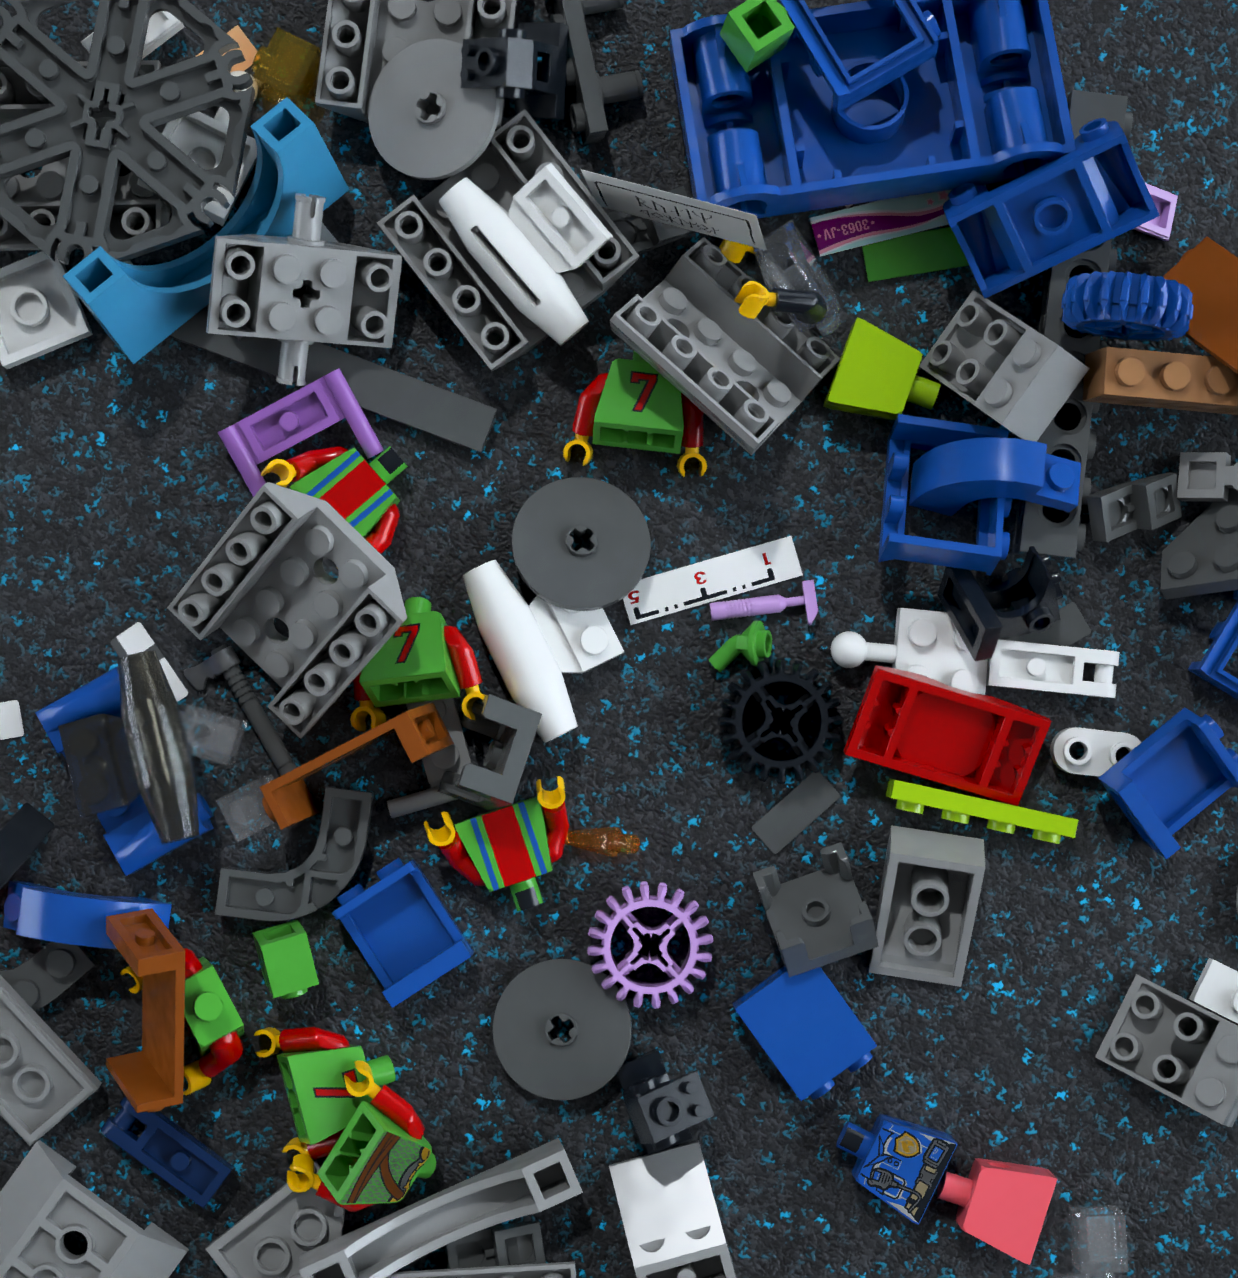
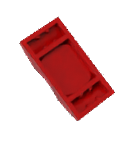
M875 665L843 752L845 755L1018 806L1052 721L1045 716L993 696L960 690L921 674Z

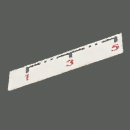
M788 536L643 578L623 598L630 625L799 577L803 574L792 536Z

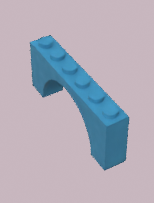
M288 97L250 126L257 146V163L253 181L237 212L215 236L257 234L287 237L292 235L296 193H303L306 196L312 194L326 197L324 211L350 190L314 122ZM215 236L187 255L156 265L127 264L113 258L99 246L64 274L63 277L107 335L129 360L135 364L209 304Z

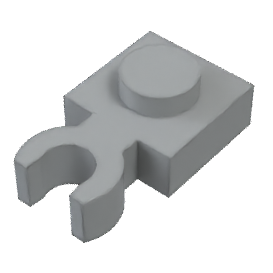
M1180 452L1177 498L1179 500L1228 502L1229 488L1238 491V462L1231 466V455L1227 452Z

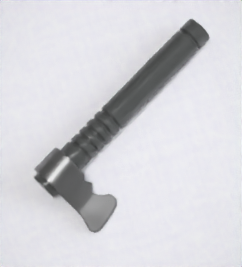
M224 644L211 651V657L199 665L184 670V676L198 691L206 687L208 677L214 679L222 674L225 680L228 681L232 692L235 693L234 696L238 699V703L242 705V710L276 769L279 770L280 776L297 768L258 698L255 697V693L252 692L253 689L248 685L249 682L245 680L246 677L242 674V670L239 667L241 661L232 646Z

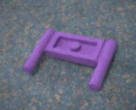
M340 368L218 432L253 497L266 483L257 467L259 463L346 418L367 459L384 451Z

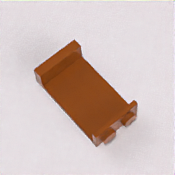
M1205 237L1196 247L1185 252L1179 262L1163 278L1166 280H1176L1179 284L1187 286L1193 293V317L1190 320L1189 329L1184 336L1238 374V257L1209 237Z
M434 702L408 710L261 786L260 789L264 795L262 803L268 817L272 821L277 822L282 830L319 813L320 811L304 779L394 732L397 733L411 763L454 744Z
M152 908L106 916L107 936L137 977L142 976V1051L106 1058V1067L137 1113L158 1112L165 1107L183 1103L185 950Z

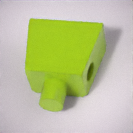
M857 317L851 327L823 407L896 420L898 414H902L906 401L931 410L938 396L941 384L916 375L923 356L920 351Z

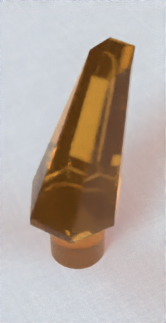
M618 827L568 831L565 844L616 857L620 852L635 854L639 849L640 842L637 835L623 834Z

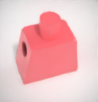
M975 1158L968 1178L944 1171L938 1185L937 1198L959 1205L955 1221L963 1231L1030 1265L1057 1178L1050 1170L1042 1167Z

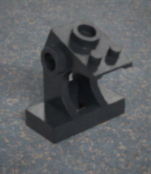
M518 23V29H499L498 37L463 39L461 49L462 70L460 73L461 88L496 89V98L515 100L514 117L525 109L532 119L564 120L568 25L563 23ZM537 57H542L541 81H537Z
M1034 546L1029 547L1022 567L1010 570L1002 578V583L995 585L979 583L970 570L953 567L945 568L937 595L974 661L992 659L998 639L1041 633L1049 629L1054 622L1060 620L1057 600L1063 598L1059 582L1062 581L1058 571L1049 572L1047 568L1051 565L1049 556L1046 554L1040 557ZM1009 608L1010 610L1009 612L997 611L999 609Z
M658 1048L624 1061V1064L617 1073L623 1087L624 1101L640 1143L645 1144L649 1155L691 1139L692 1134L689 1127L714 1116L698 1071L695 1070L670 1080Z

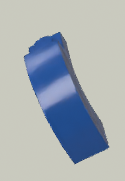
M1002 437L954 441L931 449L913 463L909 505L952 516L966 504L979 499L1013 498L1070 512L1078 506L1081 463L1046 454L1047 444L1036 441Z
M9 881L8 894L4 903L3 927L16 930V935L44 941L117 949L106 934V916L152 908L166 927L169 928L172 904L144 897L84 894L54 889L25 881Z

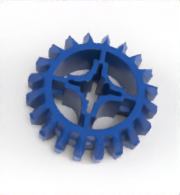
M1094 271L1091 274L1082 273L1068 280L1066 290L1062 296V321L1071 329L1078 330L1080 333H1089L1093 336L1108 337L1109 339L1138 340L1141 342L1148 340L1156 342L1172 340L1185 335L1189 329L1194 309L1192 304L1193 293L1187 286L1179 284L1176 280H1166L1162 276H1149L1146 273L1135 274L1129 271L1126 273L1114 271Z

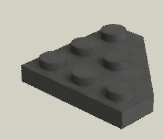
M1229 488L1228 502H1213L1162 551L1160 590L1166 600L1238 590V491L1236 489Z

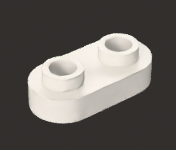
M1071 727L1063 729L1055 735L1051 742L1050 755L1054 764L1064 772L1100 777L1117 763L1116 752L1118 749L1125 747L1130 752L1141 741L1128 733ZM1074 742H1079L1084 747L1083 756L1077 760L1073 759L1069 753L1070 746Z

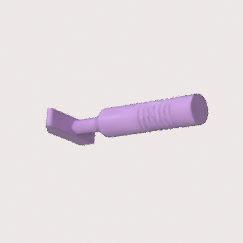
M814 580L802 581L803 596L785 598L777 594L709 603L711 620L780 613L786 607L805 605L807 624L811 626L818 614Z

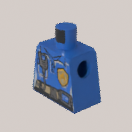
M879 1114L870 1132L848 1121L838 1137L836 1147L858 1157L851 1173L859 1184L911 1222L919 1225L958 1144L951 1135L945 1132Z

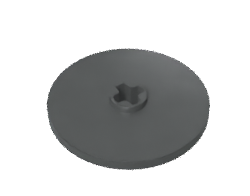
M571 477L551 482L528 498L515 519L511 549L514 564L519 575L537 596L552 605L567 610L592 611L617 603L637 586L643 577L649 561L651 539L644 515L626 493L612 484L598 479ZM574 536L579 540L584 536L590 538L588 546L590 551L583 547L578 551L573 550L574 539L572 537Z
M552 959L525 969L509 983L502 993L494 1013L493 1041L503 1068L519 1086L542 1098L573 1100L590 1095L601 1089L619 1072L631 1045L632 1019L626 999L623 1001L616 999V994L619 990L616 983L609 989L602 987L601 983L608 975L604 972L594 974L592 965L582 961ZM557 1016L562 1021L571 1020L574 1024V1027L569 1031L571 1039L568 1042L563 1037L554 1039L550 1031L556 1027L554 1019Z

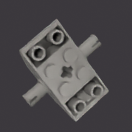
M296 193L292 235L287 237L257 234L215 236L206 332L208 334L271 338L281 341L276 382L292 385L294 381L296 386L306 385L305 378L309 345L314 344V342L392 348L403 256L397 253L346 243L328 242L320 239L326 197L312 194L306 196L303 193ZM303 283H305V292L298 298L294 296V288H301Z

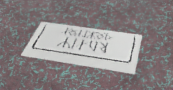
M581 169L593 197L601 207L767 250L757 216L754 214Z

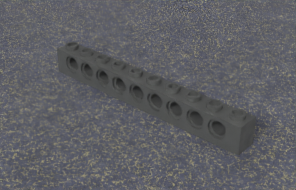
M1072 90L1067 96V104L1074 140L1080 135L1079 130L1082 126L1099 118H1105L1107 122L1117 121L1128 140L1133 123V113L1126 111L1128 96ZM1112 239L1044 270L1037 331L1058 344L1084 365L1085 355L1107 347V341L1100 340L1101 336H1093L1089 333H1084L1082 338L1069 336L1064 329V322L1062 321V296L1066 290L1070 272L1090 274L1094 271L1115 272L1117 249L1111 248ZM1084 377L1061 407L1071 412L1074 419L1072 429L1065 431L1058 428L1053 419L1037 440V442L1047 444L1046 454L1058 453L1066 459L1081 463L1078 506L1070 512L1063 511L1062 520L1059 523H1053L1045 518L1043 505L1018 499L1012 555L1026 556L1029 547L1034 546L1040 557L1047 554L1050 559L1068 561L1076 558V551L1083 550L1086 525L1080 523L1081 505H1087L1086 496L1091 493V478L1085 477L1087 459H1093L1096 448V432L1090 431L1092 413L1097 414L1100 408V403L1083 401Z

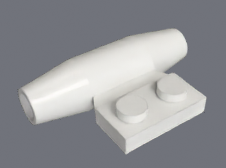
M552 163L544 166L513 196L509 212L467 177L455 184L442 196L439 203L468 252L521 313L560 346L565 344L589 323V320L562 277L561 272L575 270L580 267L613 235Z
M496 560L484 563L465 573L463 580L478 630L515 703L542 714L536 732L543 742L551 741L578 727L562 673L582 674L624 653L603 608L592 611L567 610L552 605L539 596H536L531 604L528 605Z

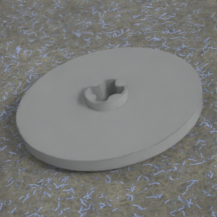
M428 39L406 47L387 63L372 89L368 108V122L374 145L389 165L407 176L421 180H439L456 175L472 165L481 156L494 135L499 119L500 99L496 98V89L461 88V49L463 44L448 39ZM429 104H437L441 107L438 115H430L426 112Z

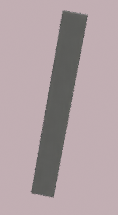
M209 304L168 336L274 377L278 376L281 341L271 338L246 336L238 340L233 335L208 334L206 327ZM314 342V344L309 345L305 378L306 385L340 368L361 409L482 454L497 414L496 408L322 343Z

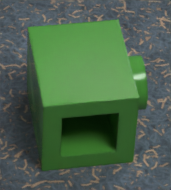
M747 0L728 12L720 31V36L747 73L783 50L795 26L791 22L786 9L777 0Z
M297 919L252 933L264 982L273 998L291 999L305 994L309 987L319 984L307 933Z

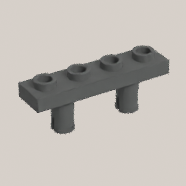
M552 0L555 14L551 15L550 23L568 25L565 88L571 87L574 104L570 105L572 128L574 132L581 133L583 146L601 143L608 131L604 104L641 99L643 97V83L639 70L599 76L595 70L584 17L589 14L622 10L624 0Z

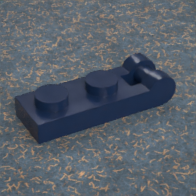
M124 1096L120 1101L122 1108L115 1117L107 1119L101 1127L102 1133L200 1207L204 1208L234 1166L161 1112L137 1113L127 1097ZM136 1119L147 1126L140 1137L135 1135L130 1129Z

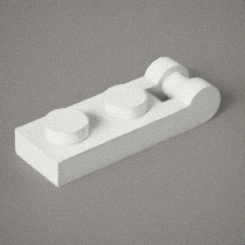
M998 639L992 659H988L986 685L1115 698L1117 684H1112L1113 668L1119 665L1120 652ZM1084 663L1095 664L1094 682L1082 681Z

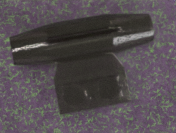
M144 651L119 658L118 673L121 717L110 714H98L58 726L80 818L90 817L129 806L141 795L161 844L174 843L199 836L195 772L179 706L155 651Z

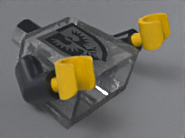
M792 220L763 237L767 250L723 239L719 247L721 253L727 260L733 263H740L746 251L754 254V259L758 261L765 285L768 288L767 290L756 281H748L743 285L734 299L736 303H741L738 311L742 316L755 319L763 306L766 305L770 306L772 312L786 313L799 332H806L814 328L816 333L823 337L832 334L838 329L841 319L837 313L841 307L832 283Z

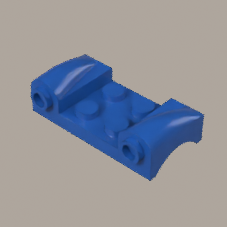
M1099 118L1088 122L1079 130L1080 135L1075 139L1076 150L988 192L985 185L975 186L972 182L959 185L949 192V199L943 204V210L984 299L1160 216L1134 159L1126 135L1117 121L1107 122L1105 118Z
M115 667L40 709L35 714L57 753H62L106 831V834L103 835L125 876H128L176 848L214 829L209 820L213 815L208 803L200 793H194L141 697L145 695L140 681L131 670L127 672L125 667Z

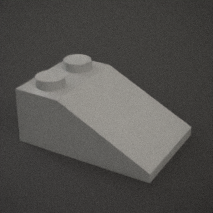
M891 825L875 922V932L879 946L871 950L869 973L961 987L985 872L984 839Z

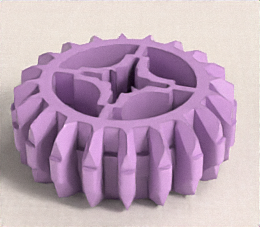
M642 881L640 882L641 896L634 898L632 890L627 885L622 887V893L626 902L620 905L612 895L606 899L608 906L614 911L611 915L602 910L596 911L595 918L604 923L605 927L604 929L590 927L588 935L595 939H601L602 942L601 944L588 946L587 953L590 956H603V960L592 965V971L594 974L608 969L610 974L601 983L604 989L611 988L616 982L621 984L616 994L617 1000L623 1001L629 990L634 991L633 1005L640 1008L643 1003V995L651 994V1004L656 1009L660 1008V993L667 992L669 1001L675 1004L679 1001L674 989L678 985L688 994L694 992L692 983L687 979L689 974L697 979L703 980L705 978V971L695 964L697 960L702 962L712 961V954L699 950V945L712 943L713 936L708 933H697V930L705 927L709 921L706 916L691 919L690 915L699 907L695 900L690 901L684 908L679 905L684 897L682 889L678 888L670 900L665 898L667 892L666 883H659L657 895H649L648 882ZM643 907H658L673 913V915L656 926H648L643 924L631 912ZM620 921L631 935L633 946L625 955V958L617 964L611 951V938L615 927ZM684 924L689 936V948L685 961L679 967L669 954L667 945L669 940L675 935V931ZM634 927L643 935L650 933V937H652L654 933L662 936L658 946L661 956L666 962L658 954L651 956L650 951L648 955H643L642 953L638 955V951L642 948V942L639 938V933ZM650 963L658 966L663 972L665 971L669 977L659 981L647 982L632 978L628 974L641 965Z

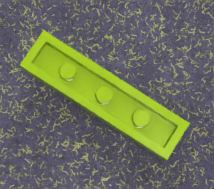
M889 778L886 797L897 799L896 809L923 814L924 806L943 809L942 819L969 824L970 815L988 819L986 827L988 829L1014 834L1017 825L1034 829L1032 834L1034 839L1060 844L1061 835L1075 838L1079 821L1070 817Z

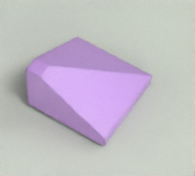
M1145 183L1160 216L1133 229L1157 239L1169 241L1178 196Z

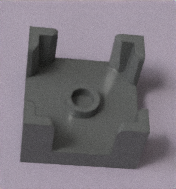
M488 694L484 697L482 703L484 706L473 702L472 711L475 715V720L469 719L464 714L461 720L462 727L493 738L484 758V768L468 763L463 766L461 775L452 771H445L437 792L487 810H492L513 804L542 714Z
M842 842L820 850L824 869L780 884L777 870L774 866L753 872L762 906L789 978L879 946L873 918L866 901L861 900L856 888L850 863Z

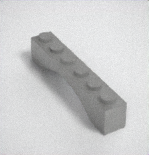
M559 1138L299 1255V1272L302 1278H386L411 1262L451 1242L499 1223L542 1212L583 1193L566 1151Z

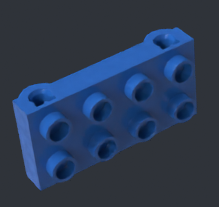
M867 0L810 9L850 77L915 40L914 35L892 0ZM915 0L922 13L929 10L939 25L941 36L938 37L937 55L839 113L833 107V92L824 77H817L809 64V53L799 36L793 38L791 35L783 50L746 73L720 36V31L727 14L701 18L687 24L683 28L670 30V58L693 199L751 213L759 219L952 190L967 182H972L977 186L1013 181L1076 150L1048 0Z

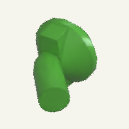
M755 620L742 634L734 635L728 639L708 660L715 669L722 672L742 653L751 665L757 667L758 662L763 661L764 658H769L771 655L772 634L770 630H765L762 621Z

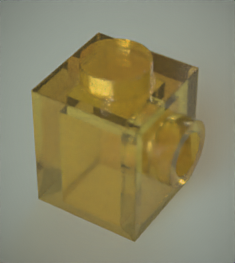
M277 27L268 47L262 46L258 50L252 64V71L255 72L253 78L259 89L262 90L260 96L274 105L279 104L288 97L301 109L319 73L320 48Z

